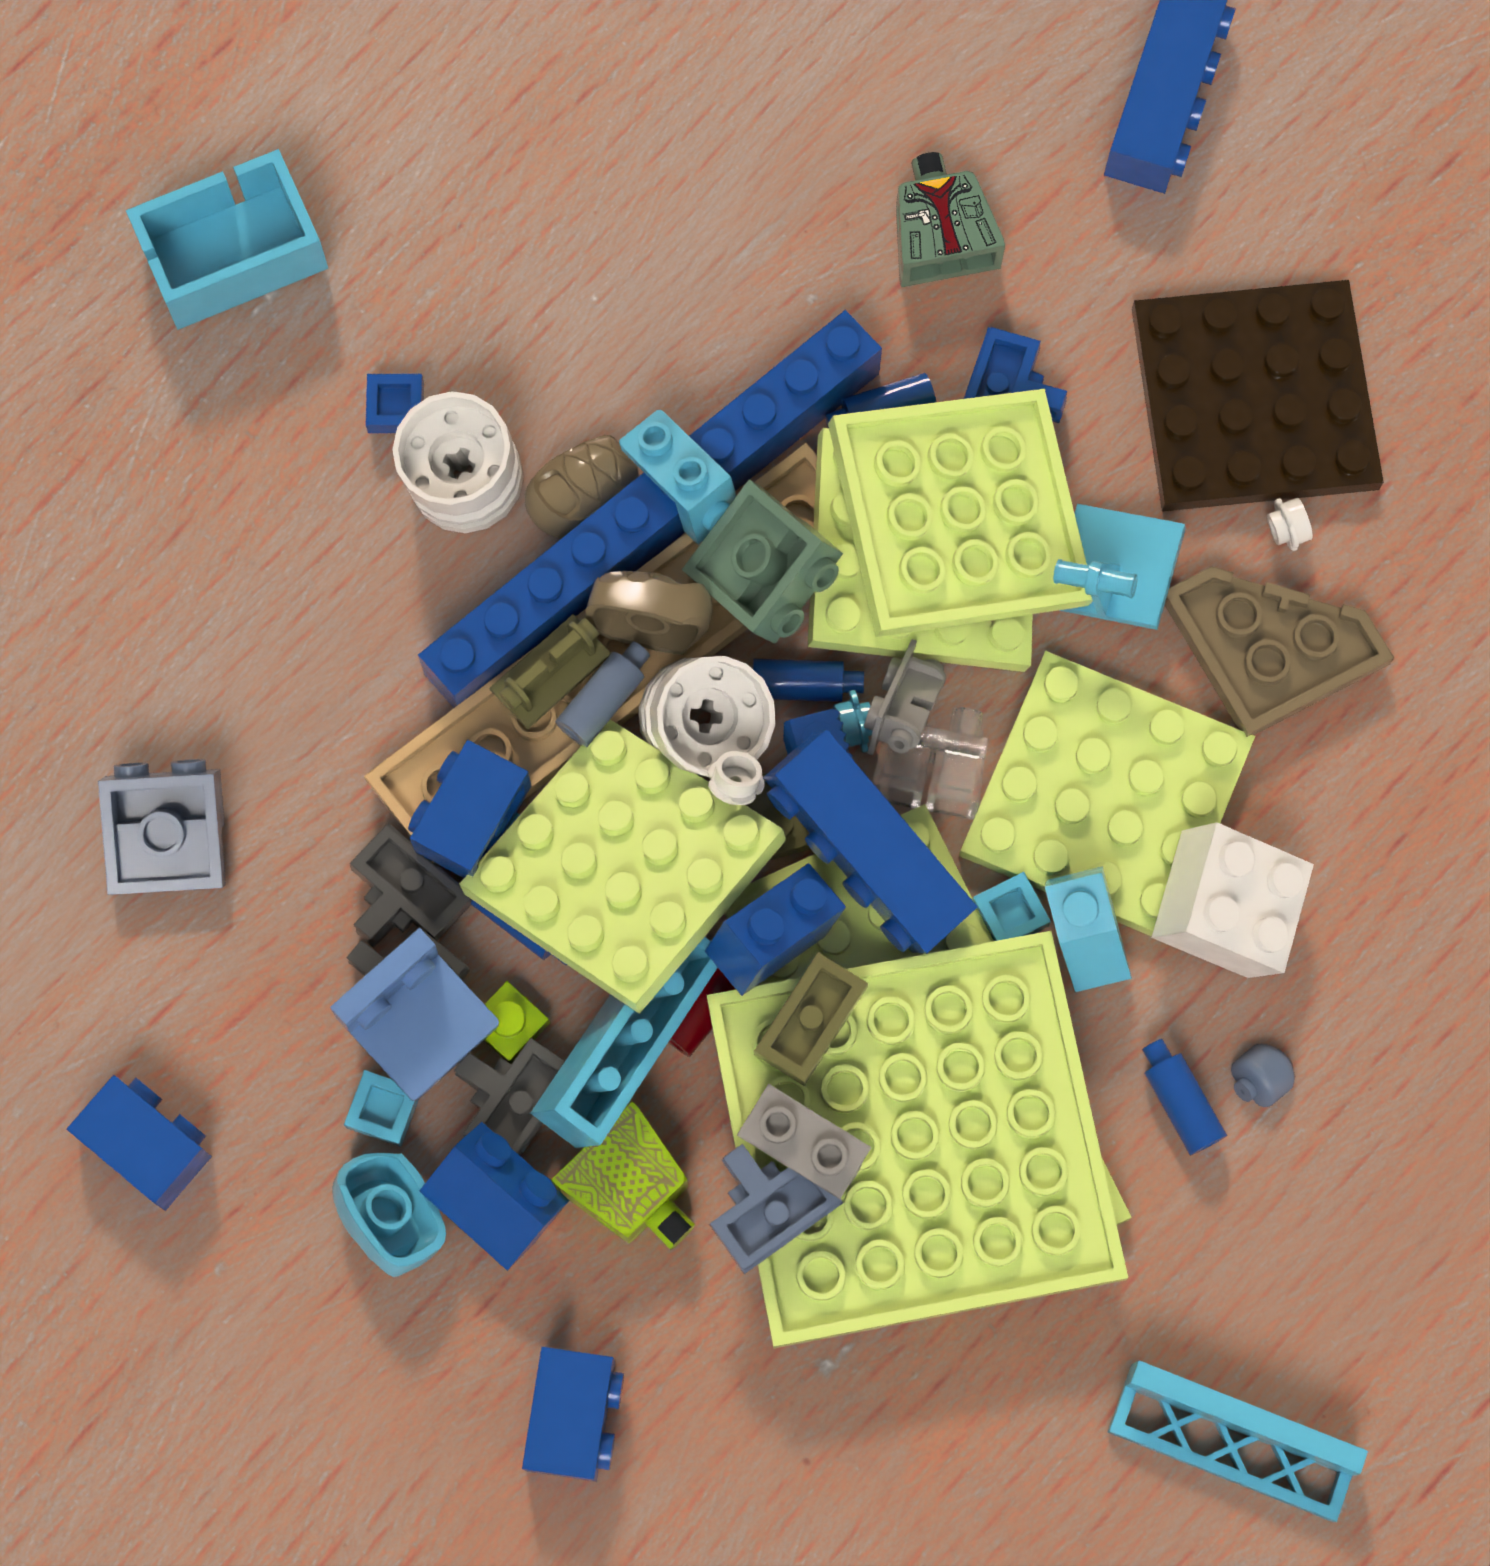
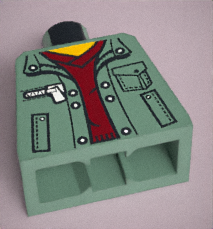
M937 152L921 154L914 158L911 164L915 181L904 182L898 186L896 201L898 264L901 287L1001 269L1005 250L1004 238L975 174L970 171L947 174L943 156Z

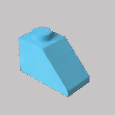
M1103 866L1047 880L1045 890L1059 944L1075 992L1132 979Z

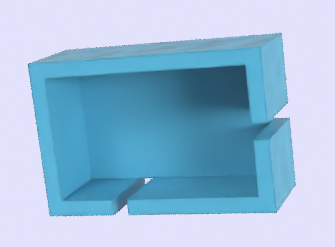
M279 149L233 167L245 199L244 202L235 205L228 182L222 171L126 210L177 330L329 269L320 239Z

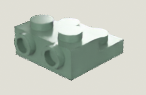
M748 480L682 570L696 583L703 584L708 593L752 633L775 644L780 637H789L800 628L804 620V612L801 609L814 592H822L834 583L839 572L836 563L843 553L811 525L795 516L760 485Z

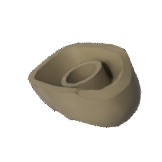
M603 435L585 441L556 456L536 473L525 491L526 511L531 520L543 532L562 539L639 476L638 466L621 450L619 442L612 435Z
M615 571L605 573L596 579L588 600L585 618L604 637L631 644L634 641L647 649L684 655L708 631L713 614V606L710 594L703 584H680L670 577L655 572Z

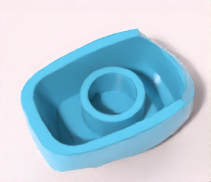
M402 1153L363 1154L344 1164L338 1171L332 1186L333 1200L342 1224L368 1258L386 1274L398 1277L421 1266L440 1250L446 1237L445 1224L439 1209L419 1192L425 1182L416 1168Z

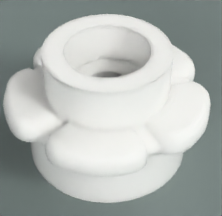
M1281 498L1276 499L1274 503L1275 512L1267 514L1271 534L1277 545L1287 543L1290 550L1296 551L1299 544L1313 538L1307 512L1299 498L1284 503Z
M741 751L726 752L708 770V777L711 779L708 783L710 791L715 797L731 805L750 804L755 800L756 795L761 794L764 789L761 765L748 753Z

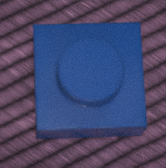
M367 374L366 428L368 433H396L397 427L409 410L424 400V380L422 374Z

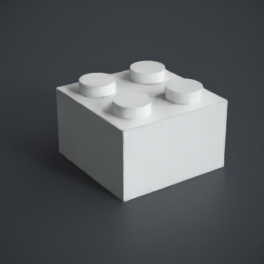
M1217 822L1182 830L1151 938L1247 978L1284 973L1314 864Z

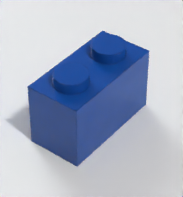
M467 739L459 754L452 751L447 756L437 776V781L441 783L431 803L423 800L419 804L408 826V830L412 832L410 841L416 853L463 878L467 874L472 877L478 869L477 863L505 833L532 787L527 770Z
M808 863L725 920L704 952L740 995L743 996L823 939L843 913L846 906Z
M113 1075L66 1130L154 1204L166 1211L212 1157L199 1146L206 1135L181 1114L171 1123L155 1109L162 1099L136 1077L127 1086L118 1077Z
M483 1122L479 1123L452 1148L419 1190L420 1193L507 1271L538 1240L570 1201L555 1188L553 1182L547 1176L536 1171L510 1147L509 1143L502 1136L494 1133Z
M541 1346L522 1465L524 1471L597 1482L599 1469L610 1470L615 1434L605 1432L608 1408L619 1409L624 1382V1373L614 1372L615 1360L613 1357Z

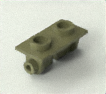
M572 614L489 689L529 729L599 667L611 652L596 638L599 633L586 618L580 621Z

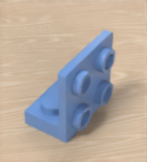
M420 927L330 1007L335 1018L412 1101L420 1099L499 1026L497 1017L438 955L435 943Z

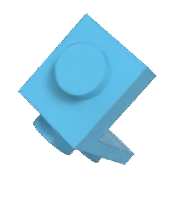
M656 410L619 440L621 450L675 502L684 532L699 545L735 499L736 493L731 476L665 412Z

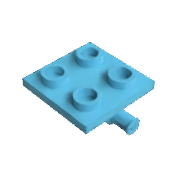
M1077 504L1075 517L1087 565L1058 559L1054 569L1053 581L1056 584L1061 583L1085 588V593L1091 595L1093 602L1089 606L1059 611L1158 630L1186 530L1185 524Z

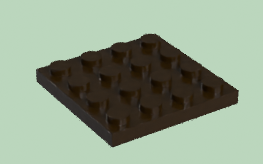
M1349 280L1134 300L1131 310L1162 512L1275 501L1279 498L1285 500L1380 490L1384 481Z

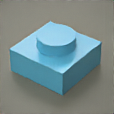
M1024 872L974 896L972 899L978 906L977 909L993 941L1035 934L1049 927L1051 923Z
M364 1070L344 1126L355 1132L401 1147L419 1099L417 1101L410 1100L392 1079Z

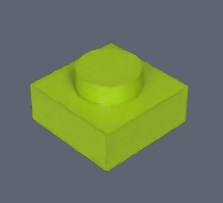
M508 981L485 1003V1006L497 1017L499 1026L484 1041L510 1064L514 1062L529 1039L535 1040L550 1024L549 1018Z

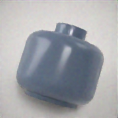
M1268 1044L1252 1046L1231 1067L1232 1076L1237 1081L1234 1084L1236 1094L1246 1102H1250L1253 1099L1261 1107L1272 1106L1289 1092L1294 1085L1295 1074L1289 1058L1284 1052Z

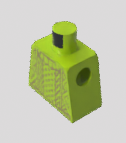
M633 1101L623 1110L601 1145L584 1147L551 1179L555 1188L573 1204L629 1244L649 1227L672 1250L696 1226L674 1203L688 1187L686 1176Z

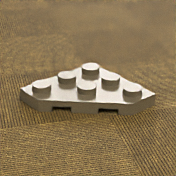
M1213 566L1170 587L1168 590L1165 607L1237 728L1243 731L1246 737L1256 735L1390 665L1394 659L1367 612L1362 609L1344 604L1340 608L1310 599V594L1268 582L1264 586L1233 577V572Z

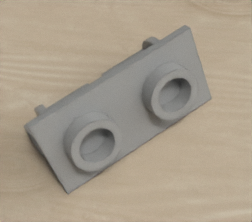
M911 639L902 660L895 657L892 658L882 684V689L888 691L886 697L882 698L875 695L864 724V728L873 731L867 754L873 755L879 741L887 743L892 750L898 753H906L909 749L915 748L920 741L921 734L929 718V710L932 711L938 695L945 684L946 675L944 667L940 662L934 659L924 661L913 657L917 643L916 640Z
M770 1084L767 1085L737 1134L743 1140L838 1199H841L848 1185L852 1183L862 1166V1162L872 1148Z

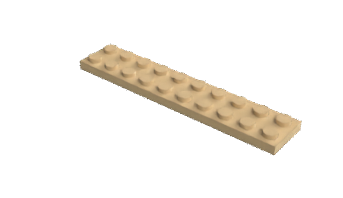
M806 442L757 479L755 483L765 489L795 516L813 527L817 454ZM684 534L637 571L659 573L670 577L680 584L696 583L682 568L700 544L698 545L687 534ZM710 595L713 614L708 631L684 655L645 648L649 652L650 657L639 669L643 673L644 679L610 720L622 726L639 713L638 708L645 687L660 669L684 658L712 657L748 628ZM586 609L576 616L580 621L585 618ZM600 634L596 637L611 653L614 651L622 655L630 646V644L610 639ZM526 653L372 769L364 778L410 837L412 832L408 830V826L415 810L423 800L431 803L441 785L437 781V776L442 764L452 751L459 754L467 739L528 771L532 787L527 793L526 799L550 781L580 748L581 745L568 737L557 726L555 721L599 667L527 729L489 689L528 654Z

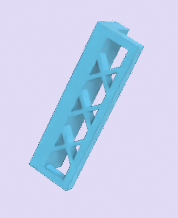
M1140 1360L1133 1363L1130 1367L1108 1429L1110 1434L1331 1522H1337L1351 1478L1354 1475L1361 1474L1368 1453L1365 1449ZM1136 1392L1157 1400L1169 1425L1149 1434L1125 1425ZM1171 1406L1192 1415L1177 1421ZM1199 1418L1215 1423L1225 1447L1207 1456L1191 1451L1180 1427ZM1228 1429L1248 1437L1234 1443ZM1172 1431L1178 1445L1158 1437ZM1257 1440L1272 1447L1282 1470L1262 1479L1248 1474L1237 1449ZM1284 1451L1301 1457L1304 1460L1290 1465ZM1229 1454L1235 1468L1215 1461V1459ZM1313 1463L1336 1471L1337 1474L1327 1504L1306 1497L1294 1472ZM1285 1476L1291 1490L1271 1482Z

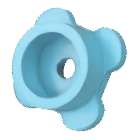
M852 690L849 691L850 700L834 704V709L841 712L839 720L844 723L842 731L847 733L846 742L850 744L849 747L860 745L864 753L868 752L867 743H869V736H872L873 732L864 728L870 703L864 702L859 704L856 691Z

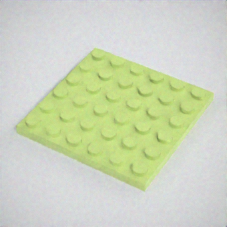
M1052 931L846 969L866 981L868 987L805 1086L754 1055V1050L801 977L758 985L743 996L737 990L707 995L735 1148L743 1144L760 1169L771 1161L780 1172L788 1168L737 1136L768 1084L872 1147L862 1162L856 1177L842 1195L841 1200L843 1204L757 1265L773 1348L1128 1279Z

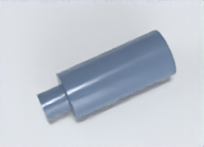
M634 641L622 655L613 651L556 719L555 723L576 743L588 747L644 679V675L639 669L650 657L649 652Z

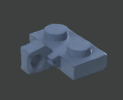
M741 1144L722 1159V1162L738 1183V1186L728 1192L735 1206L709 1225L743 1274H746L843 1204V1201L790 1168L780 1172L772 1161L760 1169L745 1146Z

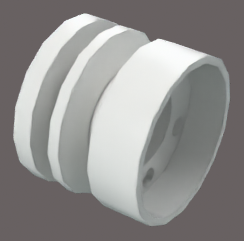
M453 391L429 396L411 408L397 427L392 449L396 471L424 517L440 528L461 533L487 529L506 517L519 499L524 478L520 455L505 422L496 409L479 397ZM468 465L472 466V473L464 472ZM455 470L462 472L458 479L453 474Z
M726 656L684 658L660 669L646 685L638 708L640 733L644 741L661 751L679 769L703 777H708L710 766L726 752H745L757 760L768 748L775 727L774 700L764 679L746 663ZM702 706L703 711L711 712V719L709 723H702L699 726L697 721L690 720L691 709H699Z

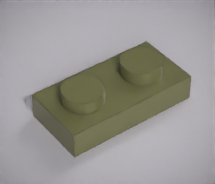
M818 952L754 1050V1055L805 1086L866 991L868 983Z

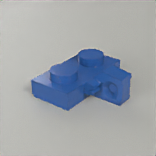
M988 327L964 399L1045 389L1052 422L1060 423L1067 401V391L1043 384L1044 376L1033 371L1040 351L1041 341Z

